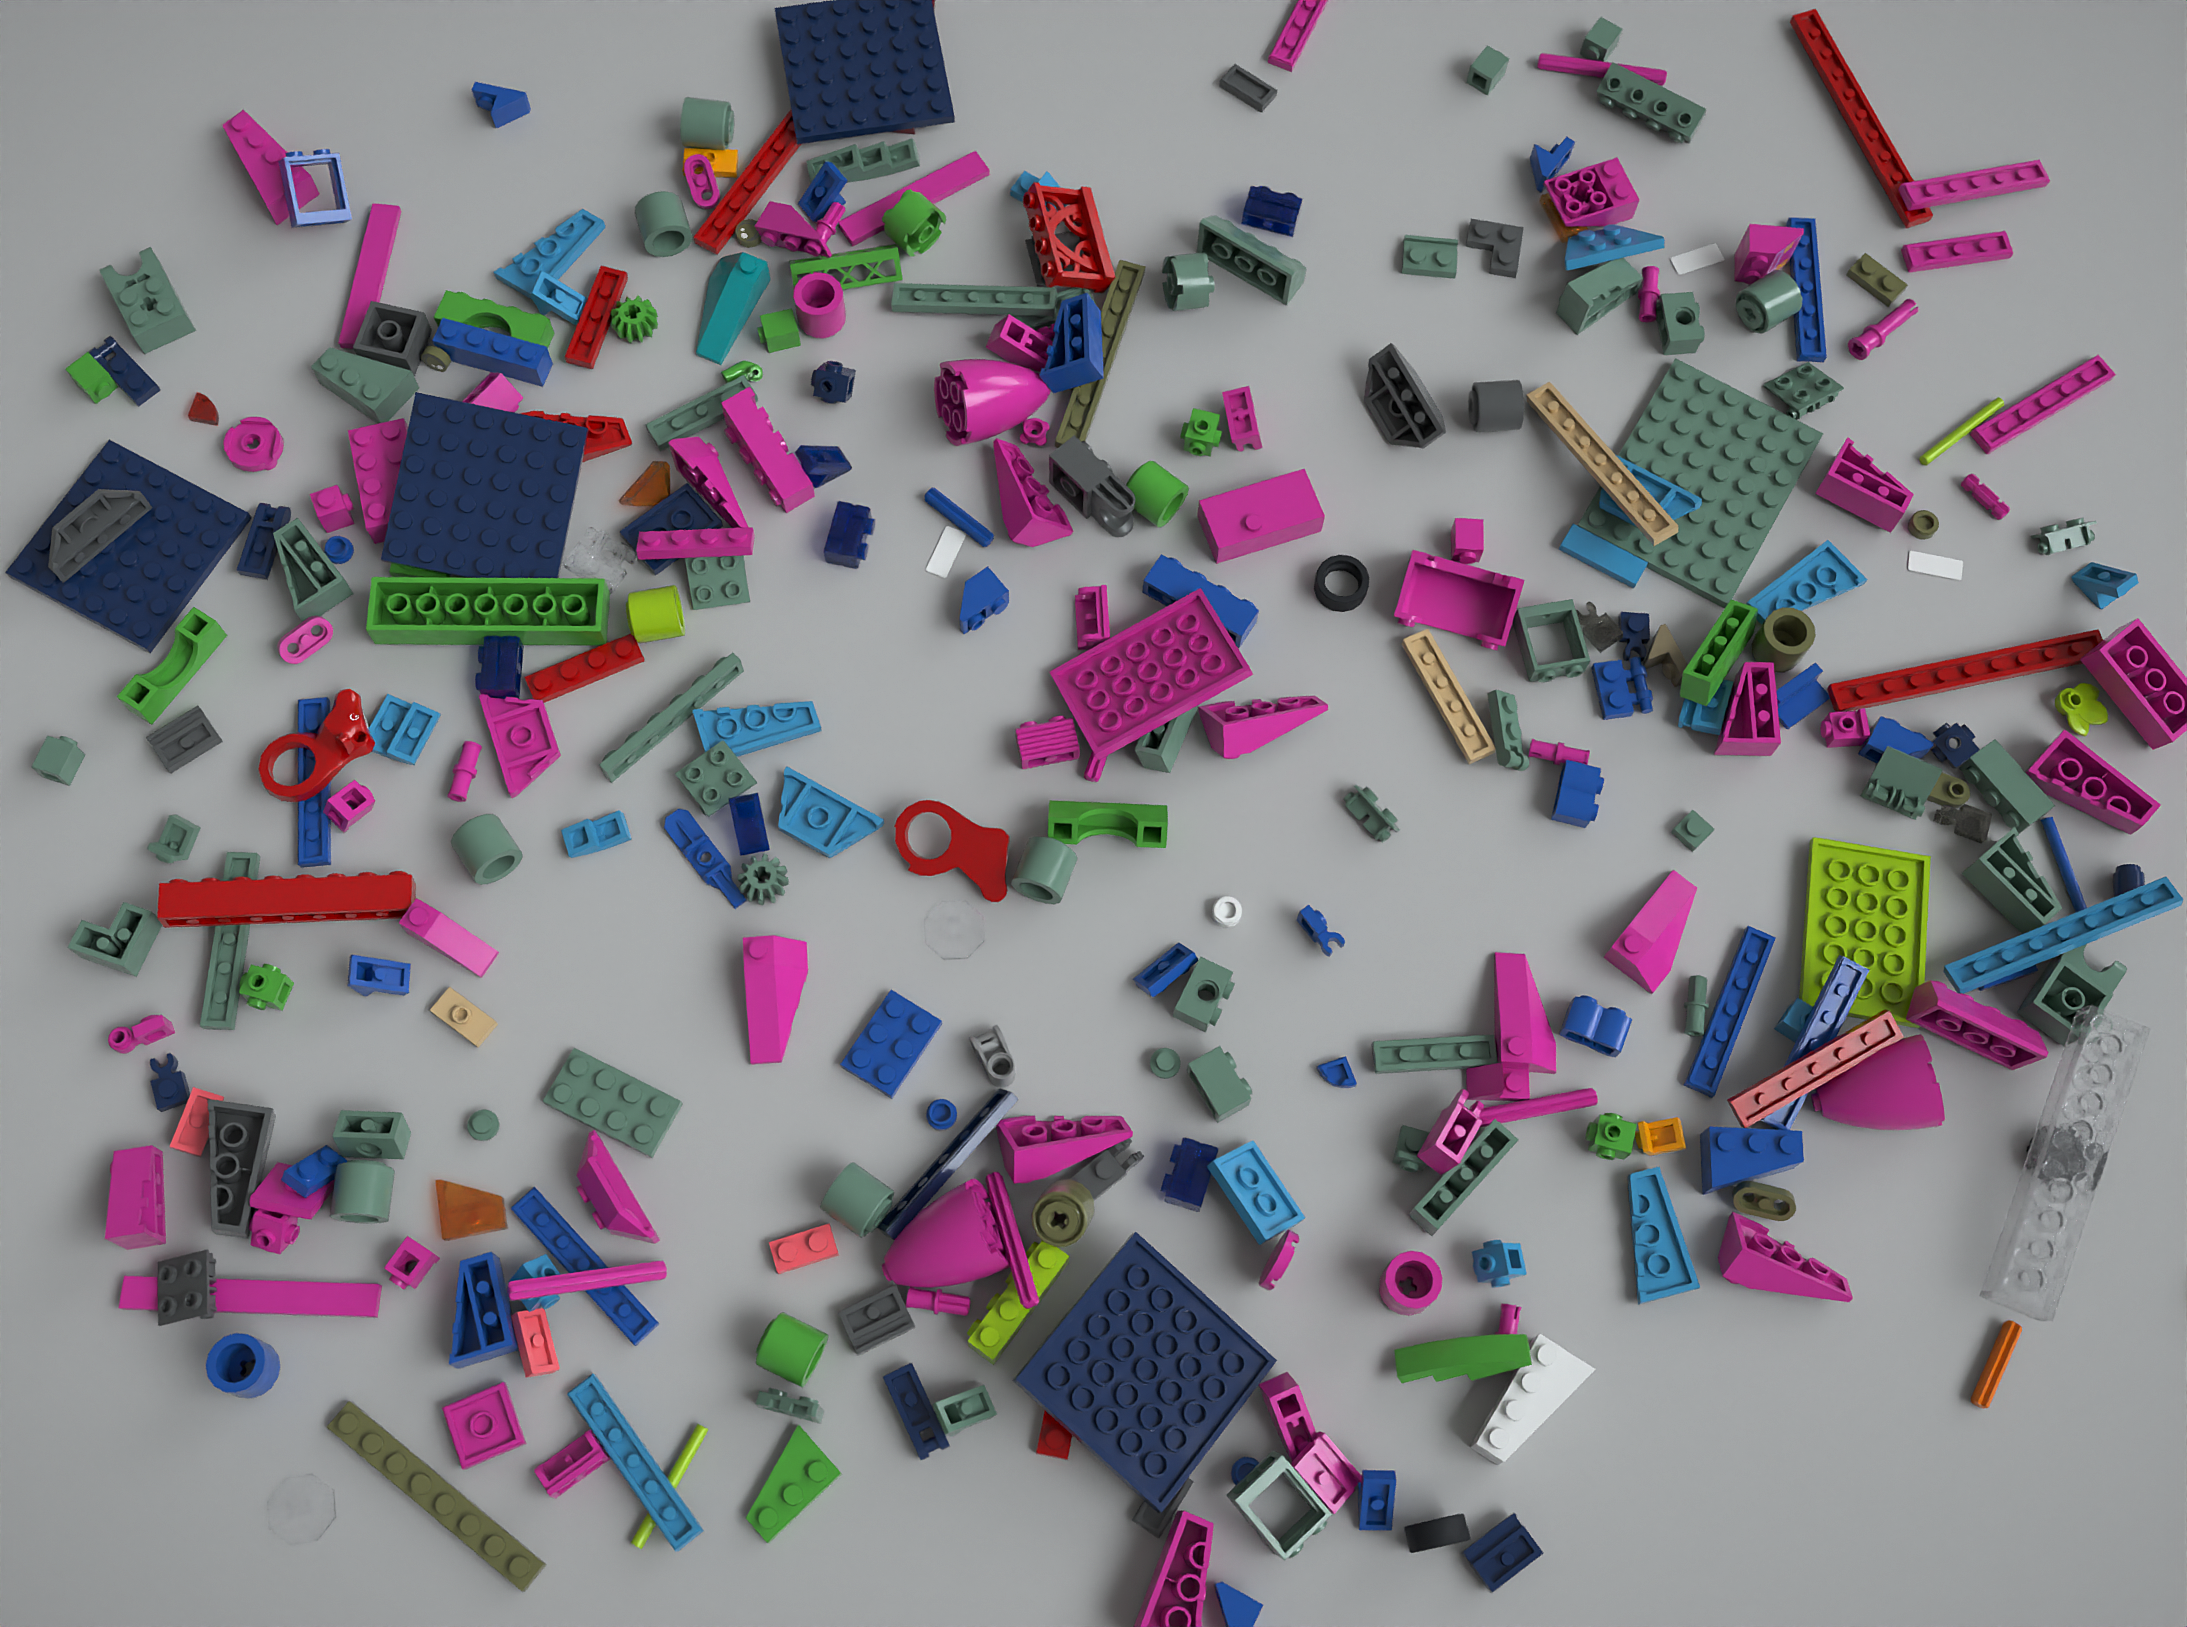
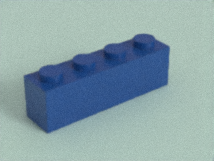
M442 318L432 340L434 346L444 350L452 362L488 372L502 373L506 377L541 387L544 386L553 365L546 346Z
M1161 554L1143 580L1142 593L1165 606H1169L1201 588L1234 643L1240 648L1257 622L1259 609L1249 600H1241L1232 595L1226 587L1222 585L1216 586L1209 582L1203 574L1197 571L1192 572L1183 567L1177 559L1167 558Z

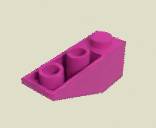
M769 201L755 224L761 240L766 245L787 248L793 252H806L813 256L820 255L829 258L832 256L823 238L791 205Z

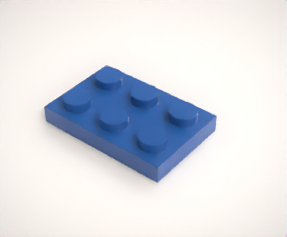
M891 989L840 1065L846 1071L893 1099L941 1027L942 1020Z

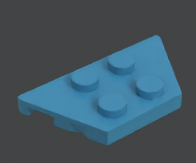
M1615 224L1606 225L1603 229L1596 231L1584 230L1579 232L1578 235L1568 238L1565 270L1568 271L1665 248V240L1663 236Z
M1617 456L1673 520L1701 507L1702 498ZM1602 488L1599 508L1636 526Z
M787 766L784 769V787L781 796L782 806L778 825L779 831L830 859L884 825V819Z

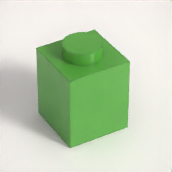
M792 308L760 315L762 326L757 327L761 344H767L769 353L801 346Z
M88 352L65 368L74 382L95 404L107 398L118 388L110 374Z

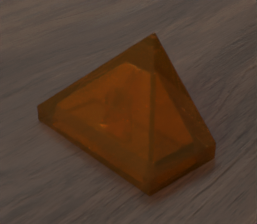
M653 461L619 499L621 505L655 506L670 495V465L665 461Z

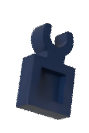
M1621 612L1618 616L1619 642L1627 643L1622 654L1623 659L1628 661L1631 655L1630 651H1635L1638 653L1641 662H1643L1647 654L1646 647L1643 644H1647L1650 640L1649 613Z
M167 1053L168 1063L165 1067L160 1068V1063L155 1058L150 1060L151 1069L159 1076V1078L151 1080L150 1083L157 1110L160 1112L187 1104L190 1097L185 1073L181 1070L175 1072L178 1067V1060L171 1053Z

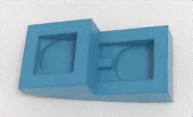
M619 810L593 822L586 819L561 830L569 857L571 858L592 854L632 840L624 813Z

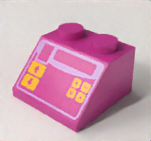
M1749 224L1735 252V282L1752 284L1771 271L1783 268L1788 264L1804 234V228Z

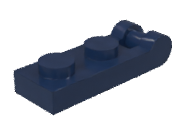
M112 336L104 340L105 343L98 349L94 347L88 352L138 407L161 391L159 386L123 350ZM113 352L115 356L107 361L105 357Z
M259 503L237 567V572L240 575L268 580L278 550L273 533L289 523L291 517L289 507L279 506L274 508L270 504ZM270 518H271V519H274V520H273V523L267 522V521H268Z
M912 1362L883 1376L920 1460L922 1461L930 1457L928 1453L938 1448L942 1451L950 1447ZM931 1427L935 1436L922 1441L919 1433Z

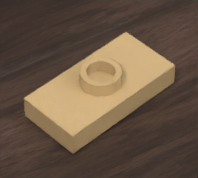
M451 987L445 991L430 1009L431 1013L478 1048L498 1025L494 1019Z

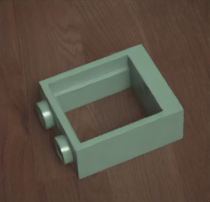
M1573 599L1517 608L1513 619V626L1529 682L1539 680V682L1544 683L1565 675L1568 678H1573L1585 672L1591 660ZM1563 622L1573 660L1538 666L1527 628Z
M1274 1450L1226 1495L1274 1554L1283 1560L1296 1556L1302 1550L1303 1542L1311 1535L1321 1532L1327 1525L1326 1520L1332 1515L1287 1459ZM1283 1474L1311 1509L1277 1541L1248 1505L1276 1478Z

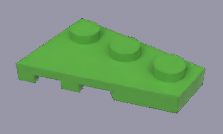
M799 1424L746 1517L768 1544L842 1475Z

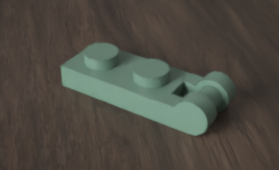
M1496 689L1487 693L1498 764L1507 768L1512 767L1514 770L1525 771L1529 766V758L1523 754L1522 732L1519 727L1518 706L1515 695Z

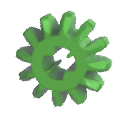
M639 295L634 300L626 296V302L624 303L617 301V309L611 310V325L620 339L627 337V340L632 343L635 338L643 342V336L652 337V330L657 329L658 315L648 299L642 301Z

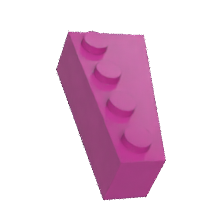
M242 110L222 126L278 226L289 217L278 162L286 157L285 153L288 152L245 110ZM291 167L298 207L301 209L320 193L311 175L303 167Z
M749 386L721 402L727 426L724 432L732 444L737 443L740 447L739 453L743 461L747 465L751 463L755 468L753 472L761 485H767L770 490L768 494L776 506L781 505L784 511L788 513L815 497L813 484L794 454L790 453L787 455L789 450L784 438L779 431L772 432L774 429L769 420V415L764 407L759 409L756 407L755 393Z
M2063 730L2025 771L2045 794L2130 835L2140 829L2161 806V804L2066 730Z
M1184 1510L1176 1512L1133 1627H1202V1609L1206 1595L1205 1585L1207 1568H1209L1214 1523Z

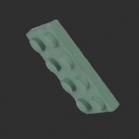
M576 1048L572 1050L543 1100L544 1104L650 1158H653L683 1105L680 1100Z

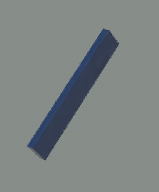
M998 1089L885 1216L877 1228L885 1236L895 1240L1019 1099L1010 1091Z

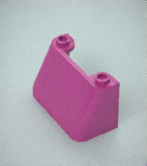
M1412 550L1394 616L1399 618L1398 623L1414 628L1416 622L1482 640L1481 646L1497 650L1499 645L1506 646L1525 580Z

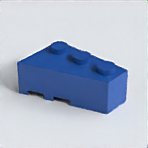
M1088 293L1062 300L1053 329L1055 333L1052 346H1048L1046 352L1048 355L1045 368H1041L1039 375L1053 394L1104 379L1100 309Z
M1709 1126L1700 1134L1702 1195L1736 1186L1743 1181L1760 1179L1794 1169L1804 1162L1802 1131Z
M488 1252L460 1261L456 1293V1317L452 1330L454 1334L452 1353L449 1357V1365L456 1369L519 1351L511 1320V1315L513 1314L500 1258L493 1252Z

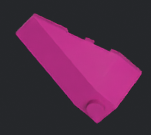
M699 436L672 439L668 442L676 470L731 528H747L748 525L719 462V453L715 447L709 442L705 444Z
M1315 695L1279 698L1278 703L1275 704L1262 701L1261 699L1252 700V705L1235 706L1234 701H1225L1198 707V712L1211 748L1225 759H1236L1241 754L1251 753L1328 710V704Z
M1673 870L1603 958L1650 994H1653L1671 971L1697 887Z
M1495 952L1494 1037L1498 1063H1503V1068L1529 1069V1072L1555 1074L1556 1042L1526 955Z
M1020 1116L1001 1119L996 1125L1004 1167L1014 1184H1026L1033 1180L1044 1179L1133 1136V1131L1122 1116H1084L1081 1121L1064 1120V1116H1054V1121H1035L1036 1116Z
M1735 1212L1731 1213L1718 1254L1721 1273L1726 1280L1733 1284L1739 1283L1750 1289L1850 1302L1853 1299L1845 1277L1815 1258H1809L1807 1261L1794 1249L1795 1246L1785 1240L1781 1244L1767 1235L1769 1229Z

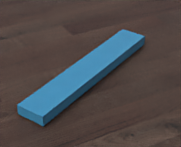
M592 1374L568 1392L567 1395L672 1548L678 1552L704 1531L598 1377Z

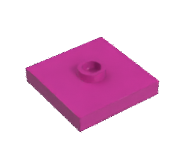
M277 1162L250 1196V1207L311 1220L333 1191L335 1179L304 1198L281 1180L284 1171L293 1165Z
M505 1382L442 1407L463 1470L527 1444Z

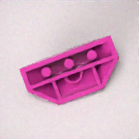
M595 1130L589 1132L576 1175L581 1185L576 1188L584 1202L591 1201L596 1211L591 1214L600 1229L606 1227L613 1235L654 1244L659 1242L658 1235L602 1139Z

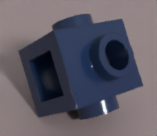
M837 361L823 363L817 370L813 371L811 377V386L814 387L813 396L821 397V400L826 403H846L852 397L856 370L843 367V364Z
M1946 722L1933 732L1936 738L1931 741L1934 743V747L1931 749L1932 753L1941 763L1946 760L1953 769L1980 750L1972 741L1975 735L1965 724L1959 726L1958 723H1954L1950 726ZM1951 738L1955 739L1957 742V746L1955 749L1951 748L1949 745V740Z

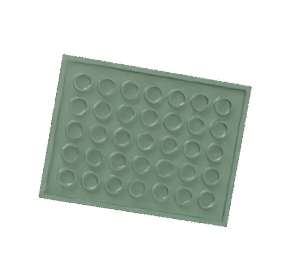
M1675 358L1618 456L1702 498L1701 507L1675 519L1674 521L1678 525V533L1653 546L1636 526L1599 508L1602 490L1600 486L1577 526L1648 562L1646 568L1725 609L1736 593L1823 433Z

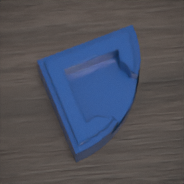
M1346 1056L1324 1063L1316 1068L1320 1076L1335 1087L1353 1088L1357 1085Z

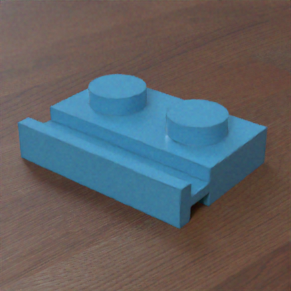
M1723 680L1707 706L1685 698L1678 727L1686 726L1691 727V730L1720 735L1733 688V681Z

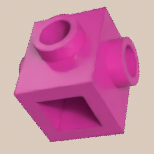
M258 1209L253 1214L249 1225V1230L252 1231L251 1246L280 1255L289 1244H294L298 1238L300 1227L297 1226L298 1217Z

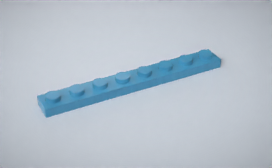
M2166 876L1944 966L1943 972L1955 991L1964 994L2182 906L2184 899Z

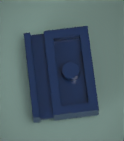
M1515 1513L1509 1515L1461 1552L1490 1593H1493L1543 1554L1524 1525L1522 1526L1517 1519Z

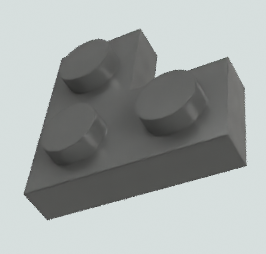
M1471 218L1466 247L1492 251L1489 274L1516 278L1524 227Z

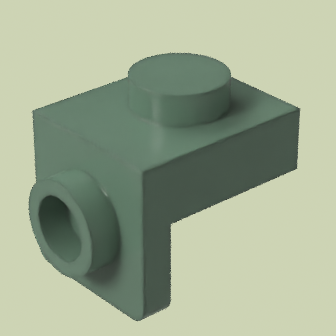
M177 814L169 815L159 842L149 843L147 849L155 853L158 860L165 863L188 860L201 827Z

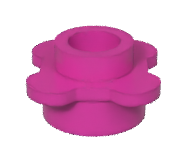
M1038 418L1023 421V433L1020 435V441L1023 444L1035 443L1038 446H1044L1047 443L1045 436L1046 432L1049 431V424Z

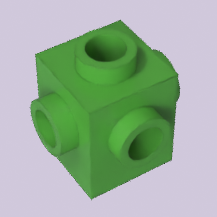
M1193 408L1189 423L1184 422L1180 436L1181 439H1185V451H1189L1196 456H1211L1213 446L1219 447L1222 431L1218 430L1220 414Z
M251 964L248 972L244 973L240 980L239 993L248 1000L246 1004L253 1008L265 1010L267 1006L283 1011L294 982L288 976L282 974L281 969L275 966L263 964L262 967Z
M1600 1114L1594 1122H1589L1585 1136V1139L1590 1141L1588 1150L1596 1152L1597 1157L1606 1160H1614V1158L1626 1159L1632 1151L1637 1124L1622 1120V1116L1618 1114Z

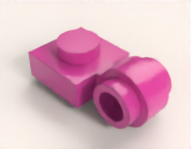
M162 1014L150 1015L143 1018L140 1024L132 1026V1030L127 1027L115 1028L109 1034L108 1043L118 1053L125 1054L131 1052L135 1046L141 1043L149 1045L175 1034L172 1022Z

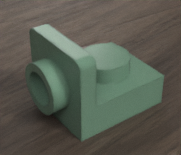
M1402 1125L1393 1163L1400 1164L1399 1168L1408 1172L1422 1171L1427 1164L1419 1159L1417 1154L1430 1132Z

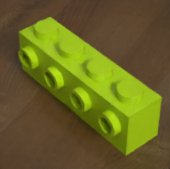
M1043 1240L1039 1244L1035 1241L1026 1252L1039 1303L1068 1265L1070 1258L1061 1249L1047 1244ZM1012 1272L1005 1281L1008 1287L1002 1295L996 1293L986 1306V1309L989 1310L988 1314L982 1321L976 1319L967 1332V1335L970 1336L967 1341L968 1346L993 1365L1038 1306L1025 1309L1020 1304Z

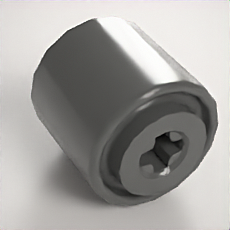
M1520 380L1473 383L1468 397V412L1474 431L1521 430L1524 417V399Z

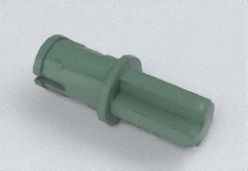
M1701 975L1689 978L1687 1002L1684 1003V1008L1687 1009L1684 1034L1689 1036L1704 1035L1705 1010L1709 1008L1708 1004H1706L1708 980Z

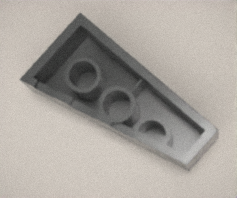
M208 1099L212 1230L216 1235L249 1239V1225L255 1212V1208L250 1207V1196L262 1181L276 1115L273 1108Z

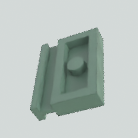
M1414 235L1404 236L1401 274L1455 279L1458 255L1457 239Z

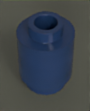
M2123 864L2116 867V872L2113 874L2114 897L2145 885V875L2141 872L2140 866Z

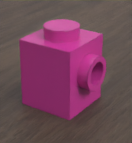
M338 485L310 494L317 517L327 533L355 524L350 510L354 509L348 493L343 494Z

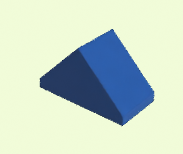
M1224 1582L1214 1584L1226 1627H1253L1263 1604Z

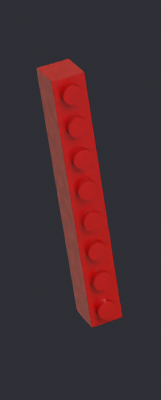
M393 871L389 875L363 872L359 873L358 876L332 873L328 874L327 877L318 878L307 874L297 875L296 878L283 879L280 876H266L263 880H252L248 877H235L233 881L204 878L201 882L172 879L169 883H159L157 918L164 928L401 919L416 899V883L412 874L403 871Z

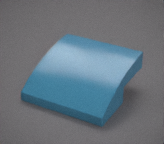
M387 694L369 727L370 734L375 741L372 752L402 763L415 765L441 713L416 702L410 704Z

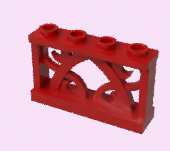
M1033 182L1024 194L1023 206L1026 208L1029 228L1033 234L1035 251L1039 257L1041 274L1044 277L1046 287L1093 289L1094 293H1104L1115 279V274L1091 187L1081 186L1078 190L1042 186L1040 183ZM1061 222H1064L1066 227L1080 238L1081 242L1077 244L1073 251L1067 248L1054 234L1056 227ZM1069 264L1073 266V271H1063Z

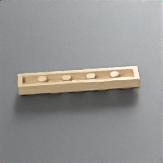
M1429 629L1403 639L1401 644L1468 764L1494 754L1496 751L1494 743Z

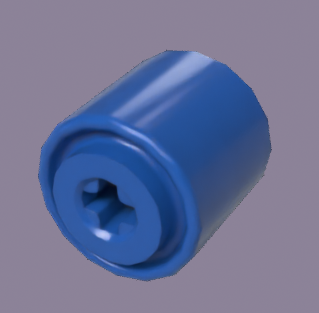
M240 1333L225 1336L215 1343L208 1354L206 1362L207 1377L213 1386L228 1394L249 1399L261 1396L270 1390L278 1379L281 1367L279 1355L272 1346L253 1336ZM247 1362L255 1363L251 1374L244 1376L247 1371L244 1367Z

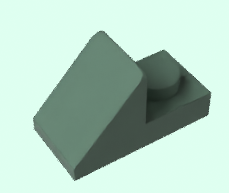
M985 1385L932 1404L945 1435L951 1437L967 1427L989 1420L997 1415Z

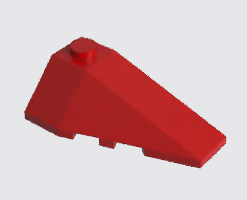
M535 410L520 413L588 428L589 431L582 462L633 444L623 418L592 415L576 417L570 416L569 413L553 415Z

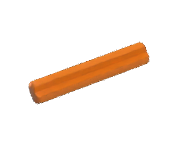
M2011 1320L2003 1323L1971 1396V1403L1982 1409L1990 1406L2020 1337L2022 1326Z

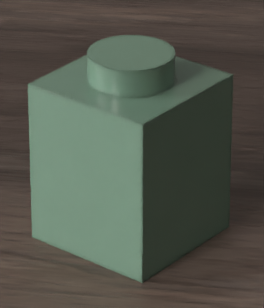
M1600 17L1586 35L1580 55L1586 59L1605 62L1616 48L1623 29Z
M1487 45L1470 66L1466 83L1488 96L1505 75L1509 58Z
M47 736L32 768L43 778L70 786L85 754L77 747L78 743L71 738L60 736L57 739Z

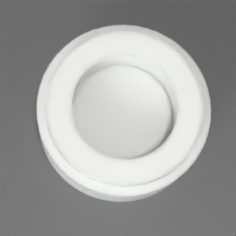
M1224 896L1215 901L1212 908V918L1217 925L1230 928L1240 921L1242 907L1238 900L1233 897Z

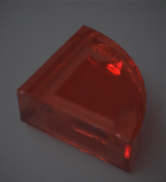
M197 392L188 414L189 419L194 422L218 426L219 414L217 408L206 395Z

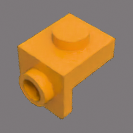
M1675 1117L1650 1123L1645 1121L1637 1122L1639 1130L1635 1131L1636 1143L1638 1148L1643 1149V1152L1647 1155L1653 1156L1686 1149L1680 1118Z

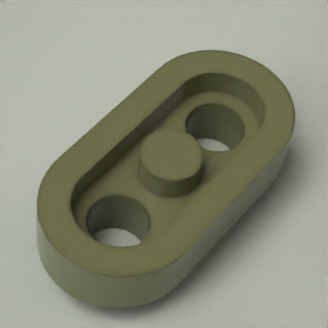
M1941 773L1927 800L1950 809H1957L1968 801L1970 789L1963 780ZM1952 788L1957 789L1959 791V795L1955 794L1952 791Z
M1743 1181L1738 1183L1732 1191L1734 1206L1745 1214L1774 1221H1785L1790 1219L1796 1212L1793 1194L1783 1188L1754 1181ZM1745 1193H1753L1750 1196L1743 1195ZM1778 1199L1783 1200L1781 1203H1775L1774 1201Z

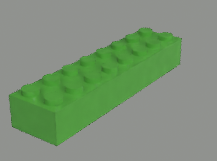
M372 577L366 631L375 644L601 646L607 643L610 591L605 578Z

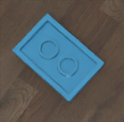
M1254 1141L1213 1160L1207 1165V1168L1259 1245L1294 1227L1305 1219V1216Z

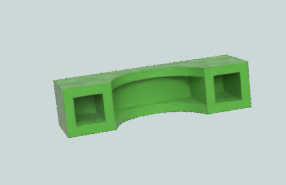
M446 290L434 315L438 327L442 318L481 329L496 327L511 334V337L543 345L547 349L555 334L550 319L542 314H530L514 306L505 307L489 299H476L463 292L455 293Z
M193 607L175 628L174 643L164 661L149 673L136 674L119 693L117 698L129 711L152 725L223 642L227 634L217 621Z
M1049 800V838L1056 839L1064 844L1077 845L1086 837L1109 834L1126 838L1133 842L1136 847L1166 848L1168 828L1167 805Z

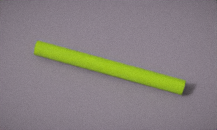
M2000 397L1995 398L1919 457L1920 463L1924 466L1928 465L2002 408L2004 401Z
M700 1424L696 1425L667 1477L675 1489L709 1430ZM649 1513L646 1514L631 1541V1544L640 1549L643 1548L656 1525Z

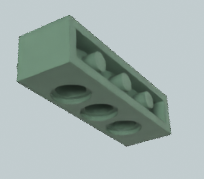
M1494 1119L1467 1149L1460 1164L1442 1176L1414 1207L1409 1216L1427 1233L1433 1236L1519 1139Z

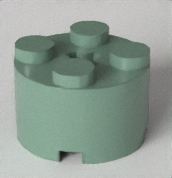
M1206 253L1181 254L1164 258L1162 273H1167V282H1162L1167 306L1169 309H1173L1172 311L1199 309L1209 306V293L1214 292L1215 284L1213 277L1208 275V257Z

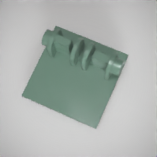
M1809 362L1764 384L1766 389L1789 405L1786 414L1796 420L1806 415L1807 412L1812 413L1815 409H1820L1823 405L1835 401L1838 392L1844 389L1842 385Z
M744 555L685 558L693 610L750 602Z
M724 740L675 773L700 805L701 811L705 816L708 815V817L757 784V781Z
M1887 746L1860 796L1916 820L1917 816H1922L1925 810L1924 804L1943 769Z

